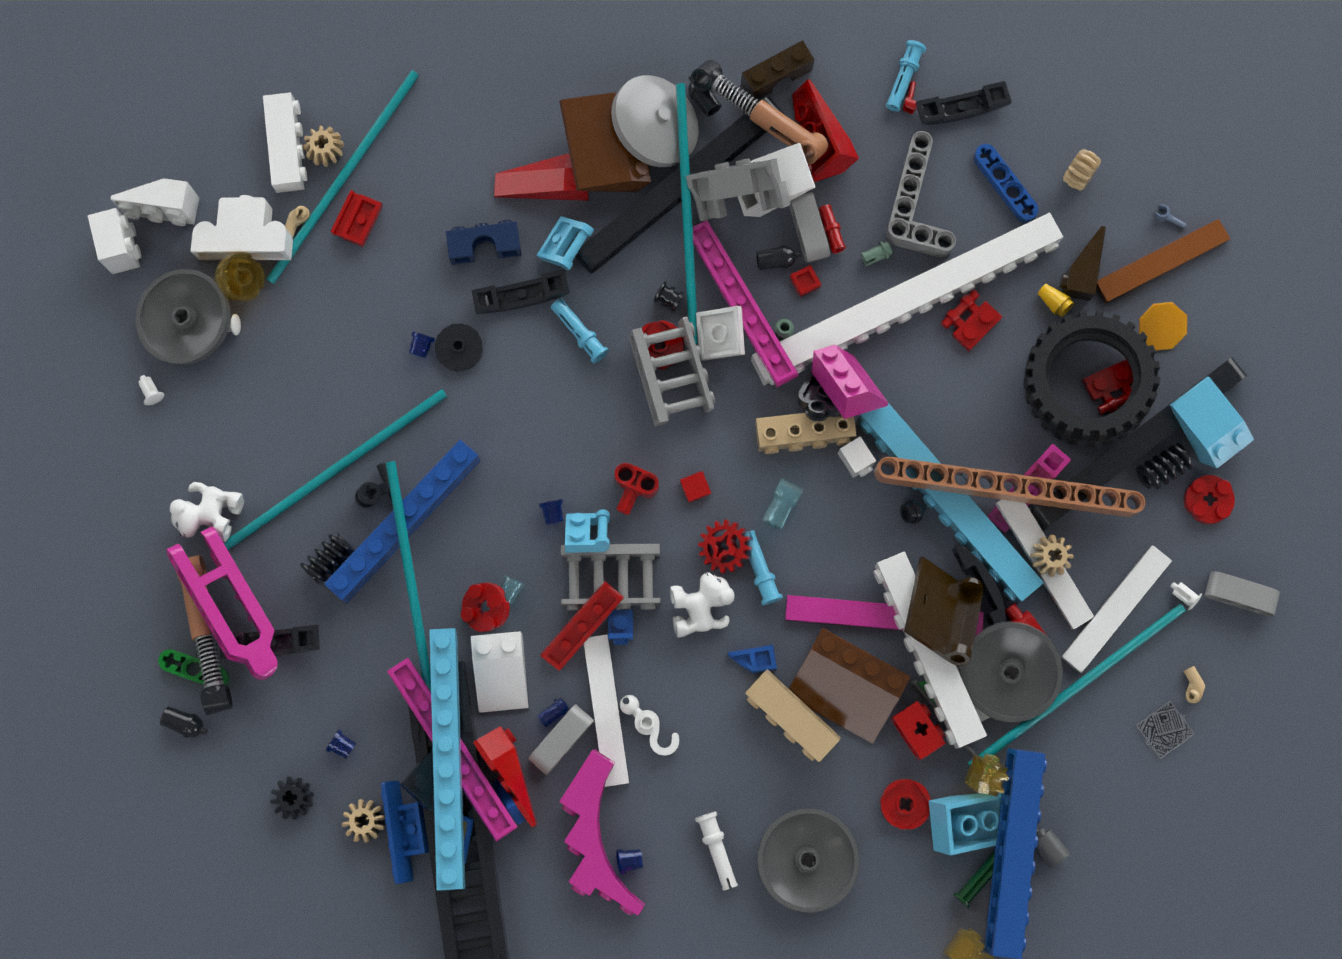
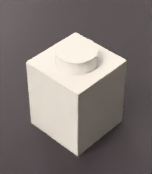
M861 436L840 448L838 452L839 457L853 478L857 475L863 477L873 471L872 466L876 460Z

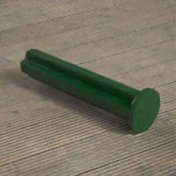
M995 851L958 893L953 894L968 909L970 907L969 903L992 878Z

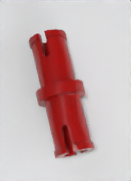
M827 204L819 207L818 211L831 247V252L837 254L844 251L846 245L840 233L841 226L836 222L831 205Z

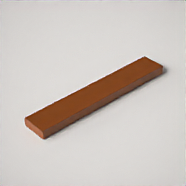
M1217 219L1099 279L1096 288L1104 302L1108 303L1228 242L1231 238L1220 220Z

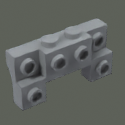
M750 158L735 161L736 165L729 166V162L716 164L715 170L686 176L688 188L696 202L700 221L727 216L725 198L759 192L762 211L778 207L784 208L790 205L786 181L781 182L777 158L751 163Z

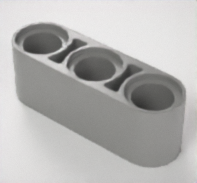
M806 193L789 201L791 215L806 263L830 257L828 241L813 193Z
M1211 571L1204 596L1254 613L1274 616L1280 591L1232 575Z
M575 704L534 750L528 760L547 776L595 720Z

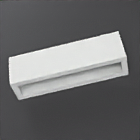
M291 92L263 96L272 187L276 193L305 190L304 181H307V171L305 167H302L305 151L303 144L300 145L299 137L303 136L301 122H298L297 115L301 114L299 101L294 99Z

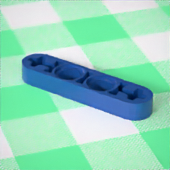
M989 144L980 145L974 153L975 164L1020 222L1029 223L1033 221L1039 211L1037 203L996 149ZM982 152L990 154L988 160L987 158H980ZM993 170H1003L1005 178L1001 180L996 179L993 176ZM1010 187L1016 188L1019 196L1017 198L1009 197L1007 189ZM1022 198H1024V201L1022 202V204L1019 203L1018 206L1015 205V204H1017ZM1030 208L1032 211L1030 215L1028 213L1024 215L1022 213L1023 209Z

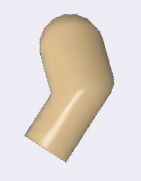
M298 206L288 215L285 227L293 238L297 227L309 218V210L304 206Z
M1192 666L1183 671L1189 681L1185 698L1190 703H1198L1203 696L1205 683L1195 666Z

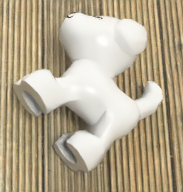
M193 482L190 484L188 491L200 492L202 494L201 503L195 505L181 499L173 501L170 504L172 524L178 529L180 536L184 538L193 537L201 525L212 526L221 540L226 542L230 536L232 526L228 525L230 520L221 516L222 508L228 507L231 513L239 515L244 505L243 494L226 492L214 486L208 487L203 483Z
M712 572L704 573L700 578L699 591L691 594L685 593L681 586L670 587V596L674 608H686L689 614V618L686 620L682 616H674L672 618L674 632L677 637H684L696 631L705 632L710 629H722L728 626L730 622L729 616L725 615L720 620L713 619L711 614V607L729 605L734 600V591L729 587L726 579L717 577Z

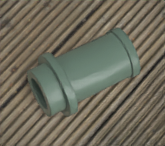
M882 241L879 242L878 246L861 253L866 267L881 259H889V256L893 255L889 243H883Z
M781 319L775 325V335L779 341L790 337L794 332V325L788 319Z

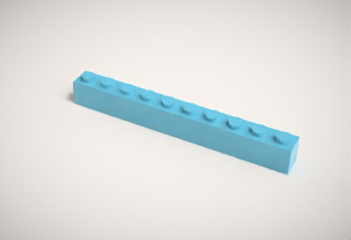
M889 403L886 407L860 415L858 419L860 421V428L867 435L871 434L876 440L875 445L882 453L886 452L890 457L941 464ZM907 468L905 470L909 478H917V473L914 469ZM930 472V477L933 481H941L939 473ZM912 487L914 490L918 489L923 494L922 499L929 508L932 509L934 507L940 514L938 516L940 521L946 527L950 526L956 533L954 536L957 541L963 546L966 544L972 551L971 553L983 563L994 581L1003 587V594L1009 601H1015L1016 604L1022 602L1044 583L969 495Z
M455 628L429 629L437 890L465 889L457 631Z

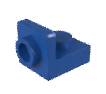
M613 610L609 614L608 640L613 641V645H628V641H633V610Z

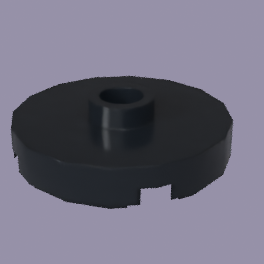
M462 323L451 324L438 334L435 341V353L440 363L447 369L456 372L470 369L481 359L483 353L482 340L478 332L471 326ZM457 343L463 344V347L459 350L454 348Z

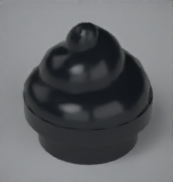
M907 500L900 507L903 521L911 524L919 523L926 511V507L915 500Z

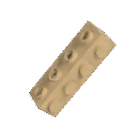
M805 413L756 418L755 421L758 452L764 451L765 454H775L779 452V449L786 448L789 451L803 450V446H812L813 449L827 447L829 443L845 446L854 441L857 436L854 416L846 419L842 415L828 417L824 421L817 422L807 418Z
M768 669L745 692L748 696L746 700L754 708L758 709L760 707L766 712L765 718L772 725H780L785 730L784 736L793 744L797 741L804 748L802 752L810 760L816 759L820 762L840 741L841 737Z

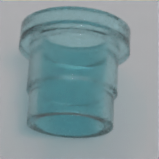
M504 574L502 578L504 582L501 588L506 593L504 594L506 601L514 604L521 590H524L527 585Z

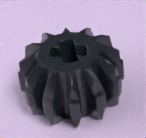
M287 777L286 784L283 781H278L277 785L281 790L272 789L271 791L272 794L277 795V799L270 800V803L279 804L274 812L280 813L283 811V819H288L291 814L293 820L298 819L299 812L302 815H306L308 812L304 806H313L311 801H307V797H313L314 792L306 793V790L311 785L309 783L302 785V778L297 777L295 782L292 777ZM290 792L297 795V800H293L295 804L287 800V797L291 796Z

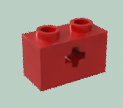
M918 701L890 718L917 761L922 760L946 744L943 740L945 737L944 732L938 724L933 725L929 719L931 716L929 709L924 703L920 705ZM916 723L918 726L924 725L925 729L922 731L924 735L915 733L914 730L917 729Z

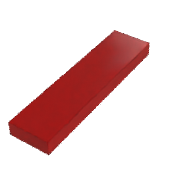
M604 581L542 651L540 656L560 671L623 600L624 596Z

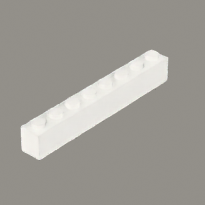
M905 551L878 562L875 565L876 570L873 571L878 584L882 583L886 592L883 595L889 607L893 606L896 613L893 616L898 629H903V631L916 576ZM904 632L906 636L904 639L905 646L908 652H913L916 658L914 662L915 669L919 676H924L927 683L924 685L925 691L930 699H934L937 706L934 708L938 720L940 722L943 721L947 728V731L944 733L950 745L954 744L956 749L986 737V732L956 665L949 663Z

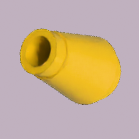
M1047 283L1037 293L1055 316H1065L1074 305V302L1070 300V296L1049 286Z

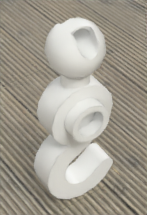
M624 696L620 701V709L623 713L632 714L635 717V728L639 733L650 735L649 741L653 751L662 756L674 753L679 745V735L673 733L671 745L667 748L660 747L657 743L659 718L656 713L650 710L642 711L639 708V701L635 696ZM624 698L629 699L628 704L623 703Z

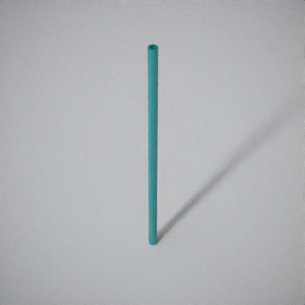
M411 70L293 239L292 258L419 77L418 73ZM279 260L266 280L274 284L290 260Z
M678 83L676 84L687 313L688 321L692 322L695 329V336H693L695 344L698 345L691 191L688 188L686 176L690 175L685 84Z
M440 389L229 537L226 542H223L227 550L234 547L447 397L444 390Z
M391 461L386 462V469L422 679L431 692V668L396 462Z
M1178 604L1058 694L1055 701L1046 711L1035 718L1022 721L968 762L969 767L973 771L1161 631L1186 612L1183 605Z

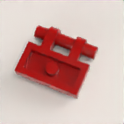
M972 290L968 295L965 294L960 299V303L953 310L950 309L945 314L946 318L941 322L945 329H948L952 324L957 328L952 337L968 352L1003 317L987 301L978 307L975 301L980 295L976 290ZM968 310L972 315L964 322L960 316Z
M1127 360L1121 361L1082 380L1092 402L1100 398L1102 399L1104 404L1097 407L1100 415L1108 412L1111 414L1117 411L1130 396L1132 390L1130 385L1133 384V375ZM1121 390L1122 396L1115 399L1112 398L1111 393Z

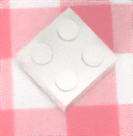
M117 208L88 215L98 261L112 274L139 268V259L142 258L139 246L135 245L133 238L136 236V230L133 223L128 222L126 215H122Z

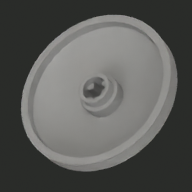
M651 75L638 76L629 80L616 93L612 103V122L619 140L634 157L648 165L670 167L680 163L676 86L663 78ZM686 97L688 149L690 155L697 144L699 126L694 108Z

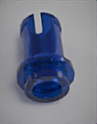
M562 698L554 699V703L540 714H537V717L541 719V723L547 728L563 714L566 715L570 708Z

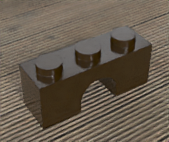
M802 40L742 72L741 85L745 92H748L747 95L751 94V98L754 97V100H759L772 93L774 86L783 79L790 77L794 81L811 72L815 59Z

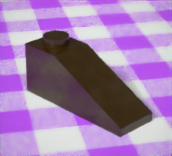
M1105 226L1099 228L1067 272L1061 275L1059 287L1063 288L1062 292L1071 298L1090 301L1096 293L1106 230Z

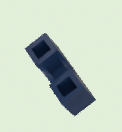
M501 220L498 224L492 225L479 223L471 228L456 226L449 231H445L451 265L475 262L474 252L476 247L486 242L496 247L499 259L522 256L517 221Z

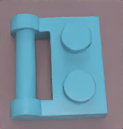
M560 216L536 256L542 261L570 270L573 265V259L586 238L592 235L594 229L586 223Z
M602 509L596 513L566 514L565 553L607 551L610 547V541L607 538V524L610 522V513ZM591 525H598L597 538L595 540H590Z

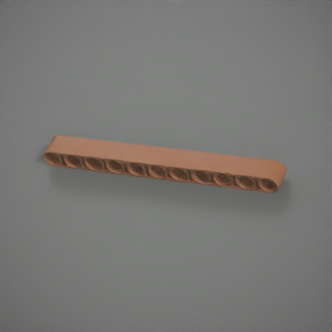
M896 457L882 458L874 470L876 479L886 484L1122 517L1136 515L1144 509L1146 504L1144 496L1140 492ZM881 466H890L893 474L885 475L881 471ZM907 468L914 469L917 473V478H909L905 470ZM930 472L939 473L941 481H933L930 477ZM960 475L964 477L965 485H958L955 481V476ZM979 479H986L990 484V488H982L979 484ZM1004 482H1010L1014 486V492L1006 491ZM1029 485H1033L1038 489V496L1030 494L1028 490ZM1053 489H1059L1063 494V498L1057 499L1053 495ZM1078 492H1082L1086 495V503H1083L1078 499ZM1103 495L1108 496L1110 498L1111 506H1107L1103 503ZM1127 499L1134 501L1136 505L1135 510L1128 507Z

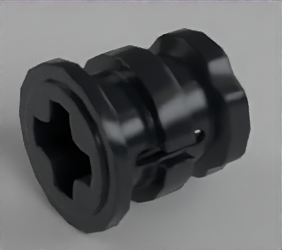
M664 281L657 291L653 302L660 301L663 306L667 307L668 305L675 312L684 293L682 291L678 293L675 291L676 288L672 286L671 288L667 287V282Z

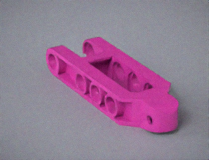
M211 526L200 532V536L203 535L211 551L210 556L217 566L216 569L199 577L179 544L166 549L172 566L226 658L245 664L251 675L256 679H269L276 671L278 664L270 648L274 628L216 530ZM221 577L224 580H228L235 592V599L237 601L240 600L248 614V621H252L260 635L259 639L246 646L238 644L205 587Z

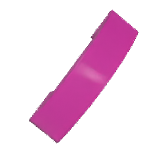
M1052 443L1025 472L1024 476L1054 479L1071 459ZM1029 485L1028 490L1030 494L1038 496V489L1033 485ZM1014 486L1008 492H1014ZM995 506L987 517L1006 533L1010 527L998 507Z

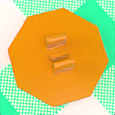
M1173 302L1153 304L1139 318V334L1144 332L1148 337L1146 344L1148 346L1153 345L1155 350L1173 349L1187 334V314Z

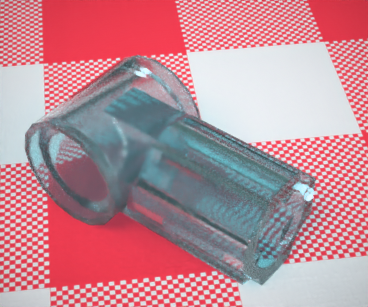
M782 478L774 492V499L771 505H769L763 521L781 530L792 507L796 506L804 488Z

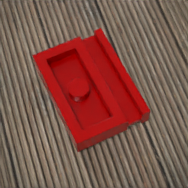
M350 190L330 232L334 236H339L346 241L364 247L383 204Z

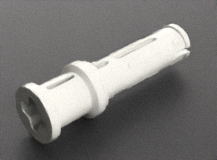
M714 811L695 818V821L700 824L704 836L702 841L705 845L708 844L722 890L724 891L729 889L727 878L732 888L738 886V883L734 877L722 842L724 833L719 829L716 820L717 812Z

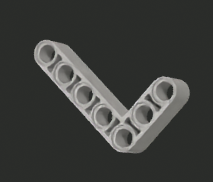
M918 131L913 135L908 147L886 230V239L891 245L945 258L951 254L956 244L955 235L948 230L912 221L933 139L928 132ZM922 142L926 148H919L915 143ZM915 163L920 169L914 170L909 164ZM910 185L915 191L908 192L904 189V186ZM898 207H906L909 213H901ZM892 229H900L903 232V235H895L892 232ZM915 235H923L926 238V241H918ZM938 241H946L949 244V247H941Z

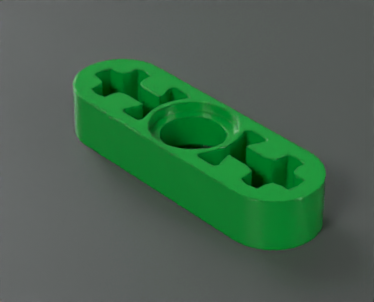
M172 649L165 650L160 654L158 664L162 670L200 684L204 683L201 670L196 676L188 674V666L193 662L199 663L200 659ZM174 654L173 659L183 662L182 667L171 664L168 668L169 663L165 662L167 657L171 658ZM218 666V668H221L219 671L222 672L220 675L223 677L222 681H224V685H227L230 679L229 673L225 668Z

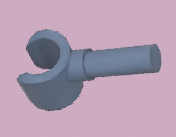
M1159 205L1158 209L1164 212L1165 215L1155 212L1154 217L1156 221L1164 222L1167 220L1183 229L1185 228L1186 223L1169 214L1170 209L1167 205Z

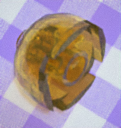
M236 253L225 257L218 263L215 270V282L229 300L243 302L254 299L258 296L257 294L260 289L264 287L265 274L262 265L251 258L253 256L250 254Z

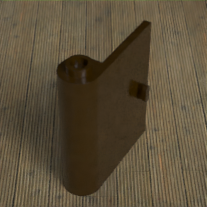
M920 557L904 632L949 663L957 666L968 665L971 662L984 584L976 577H967L957 581L925 557Z

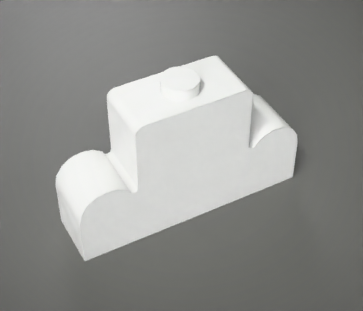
M241 195L239 198H220L217 225L214 226L212 223L204 221L194 227L191 253L198 260H291L293 237L281 222L272 221L273 209L265 198Z

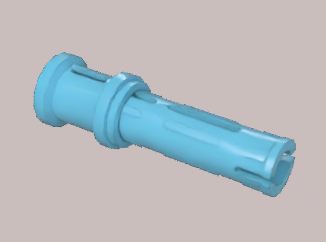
M908 40L906 42L907 49L904 57L899 61L900 70L888 102L885 105L889 110L900 111L913 73L919 70L920 66L918 63L921 55L926 51V46L915 40Z
M562 298L556 300L550 308L578 340L579 348H583L588 353L593 364L599 362L608 354L609 349L603 347L598 341L596 333L589 331Z
M755 531L745 532L744 537H751V540L746 542V544L752 547V550L746 551V553L750 557L749 561L756 577L754 584L758 586L763 599L761 603L764 606L777 602L783 596L777 590L774 582L776 579L775 575L769 572Z

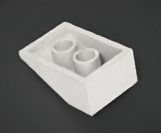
M521 631L471 636L472 661L479 713L529 708L523 634Z

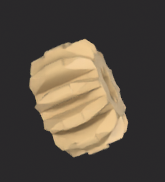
M320 125L317 132L311 129L312 136H305L306 144L303 145L304 151L307 152V159L313 160L317 166L323 162V165L327 167L330 160L336 164L335 156L343 155L340 149L344 147V143L340 140V134L338 132L334 133L333 128L330 126L324 130L323 126Z
M1080 150L1065 172L1063 181L1073 189L1079 191L1085 189L1101 164V159L1091 151Z
M1050 535L1048 539L1041 537L1040 544L1035 543L1033 545L1037 552L1031 553L1030 557L1037 558V561L1032 566H1041L1039 570L1041 575L1048 572L1049 577H1054L1056 573L1063 575L1064 568H1071V564L1067 559H1073L1074 555L1068 554L1067 551L1072 546L1070 544L1063 546L1065 542L1063 537L1058 540L1055 535ZM1054 551L1055 554L1053 556H1056V559L1051 561L1049 559L1051 556H1048V553Z
M363 799L358 800V808L351 803L349 808L352 813H343L344 817L349 818V822H343L342 827H351L345 834L350 836L355 833V842H358L361 836L364 843L369 842V834L376 839L379 835L375 829L384 830L385 826L378 824V820H385V815L377 816L382 807L377 806L372 810L374 805L372 800L367 802L366 807ZM367 815L366 820L369 819V824L360 827L362 823L358 822L359 817Z

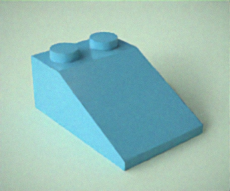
M1210 377L1204 378L1170 404L1194 452L1203 464L1218 468L1254 440L1243 418Z
M1002 791L956 795L929 800L933 850L951 856L996 846Z

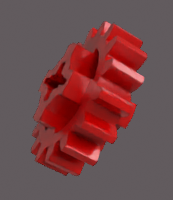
M724 520L723 525L720 521H714L715 528L707 526L708 534L701 533L700 535L704 542L698 543V546L703 547L704 551H701L699 556H706L703 563L705 565L712 563L711 570L713 571L720 567V573H726L727 568L730 572H735V565L743 567L742 559L749 560L750 558L746 551L752 550V547L747 546L746 542H749L751 537L743 536L747 530L745 528L738 530L739 523L737 522L730 526L729 520ZM724 531L722 536L715 537L718 532ZM737 537L740 542V548H738L736 543ZM722 543H726L729 546L727 551L721 547ZM710 545H712L714 551L713 556L710 551ZM728 557H736L730 562L723 563Z

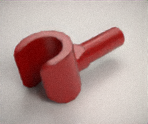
M914 81L910 82L909 92L902 107L905 112L912 115L916 109V101L913 100L916 86Z

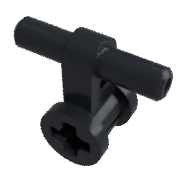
M384 462L377 465L383 483L377 485L374 482H366L356 491L355 501L359 506L369 508L379 500L381 495L387 493L392 502L386 463ZM366 491L367 493H372L373 496L371 498L364 497L363 493Z

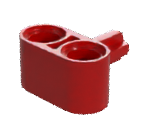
M621 463L616 467L614 472L615 481L619 487L624 489L617 506V511L629 515L638 496L652 498L657 494L659 489L658 478L653 473L629 463ZM622 471L631 472L632 478L628 481H622L619 478V474ZM645 480H651L655 487L650 491L642 489L641 484Z

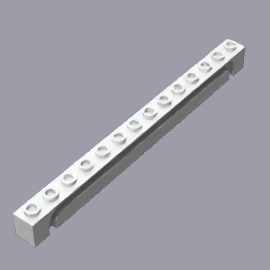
M1048 213L780 341V344L797 372L800 373L805 370L804 366L812 363L814 350L832 345H837L847 350V346L854 342L861 344L869 339V335L875 332L881 334L889 330L891 324L896 322L902 324L912 318L911 315L916 312L923 314L933 308L932 305L939 301L941 304H944L953 299L954 294L960 291L962 294L967 293L975 288V284L981 281L985 284L995 279L996 274L1002 271L1005 274L1017 268L1016 264L1023 261L1029 263L1038 258L1037 254L1043 251L1047 254L1056 250L1063 235L1052 215ZM757 353L753 354L751 362L763 385L769 383L771 386L775 385Z

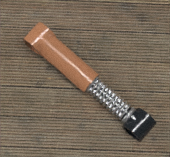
M705 61L692 72L691 82L696 89L717 92L718 95L724 97L725 100L728 99V102L734 104L735 107L738 106V109L745 111V114L748 113L749 119L788 147L801 143L807 164L814 163L827 151L828 142L822 134L810 133L764 100L758 102V99L754 100V97L751 98V94L747 95L748 92L744 93V89L741 90V87L737 88V85L734 86V82L731 83V80L727 81V78H724L722 68L716 61Z
M202 555L188 557L199 577L207 573ZM177 574L182 586L192 641L197 642V654L200 655L198 659H200L201 672H203L201 675L205 685L200 693L204 712L206 715L232 709L233 700L228 685H224L223 677L220 676L222 672H219L221 668H218L220 664L217 663L219 659H216L218 651H215L217 648L214 646L216 643L213 642L215 638Z

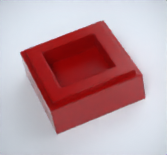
M811 264L789 275L800 297L822 286Z
M703 471L680 479L688 503L711 495Z

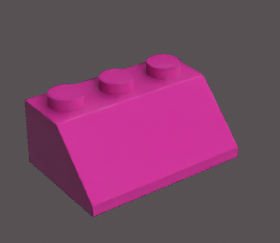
M837 345L813 351L811 372L844 419L888 406V401L854 355Z

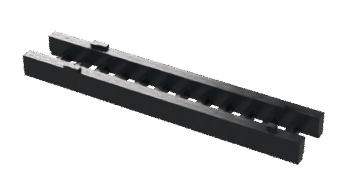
M458 661L460 737L481 769L479 751L473 744L477 738L466 666L464 661ZM408 705L416 764H418L426 754L430 753L429 747H433V743L431 740L428 741L427 733ZM473 805L472 810L463 812V816L473 817L476 835L470 837V843L477 842L480 861L464 864L465 872L481 869L483 884L465 887V889L437 890L435 818L423 808L445 959H460L459 952L489 946H493L494 959H510L490 831ZM485 895L487 910L454 915L452 900ZM489 920L491 935L461 941L457 940L455 926Z

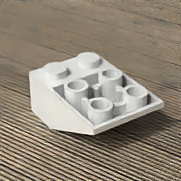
M801 143L750 161L751 163L777 158L781 182L786 181L789 201L815 188ZM759 192L738 196L744 216L761 217L776 209L772 208L762 211Z
M164 178L111 196L113 203L127 218L138 220L139 217H143L156 223H162L163 220L171 221L172 224L178 226L194 225L199 203L198 195L188 182Z

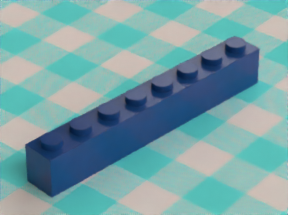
M461 439L402 500L408 538L481 461L479 456ZM394 510L324 583L345 603H348L400 548Z
M1007 748L984 951L996 957L1022 959V953L1026 949L1025 927L1029 923L1027 909L1028 901L1032 897L1030 883L1031 875L1035 871L1033 857L1034 850L1038 845V837L1036 835L1037 824H1039L1041 819L1039 805L1040 799L1044 794L1042 779L1043 773H1045L1047 768L1045 754L1036 751Z

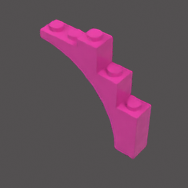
M593 749L559 801L563 804L562 809L572 816H575L576 813L580 815L564 841L568 844L567 849L577 856H580V854L585 856L569 880V883L573 885L571 887L572 890L581 896L585 894L590 896L594 889L597 888L600 890L598 894L610 902L612 899L621 904L619 908L631 916L633 913L638 916L645 903L630 892L616 875L607 858L601 839L599 821L601 798L606 780L615 762Z

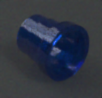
M412 331L411 336L413 338L409 353L426 358L431 343H434L435 338Z
M563 499L539 504V508H542L546 525L564 521L561 506Z
M338 729L325 751L329 753L332 751L338 756L347 759L356 743L343 735V731Z
M640 849L616 850V860L620 875L626 874L627 871L643 868Z

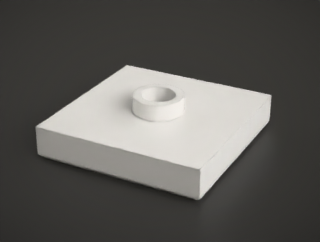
M741 306L696 313L698 345L702 353L701 361L745 355Z

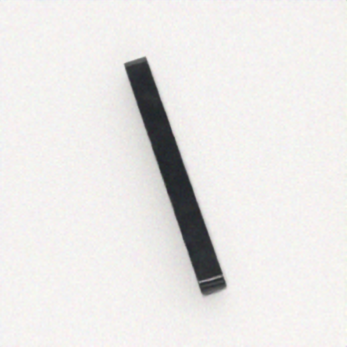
M769 96L763 99L785 115ZM748 113L744 114L689 159L690 174L715 170L716 164L730 163L766 134L767 131L749 119ZM680 167L581 246L575 257L590 274L601 268L682 202Z
M1231 357L1206 377H1210L1224 394L1244 379L1247 374ZM1170 404L1068 482L1103 486L1181 427ZM1059 489L1053 492L1057 499L1063 498V494ZM1078 492V499L1081 502L1087 498L1086 495ZM1036 505L1030 511L1040 528L1044 531L1072 509Z

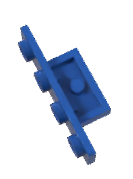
M398 780L382 782L381 797L384 804L385 824L387 826L388 847L391 854L395 884L413 881V872L410 856L429 852L423 807L418 802L403 805L400 782Z

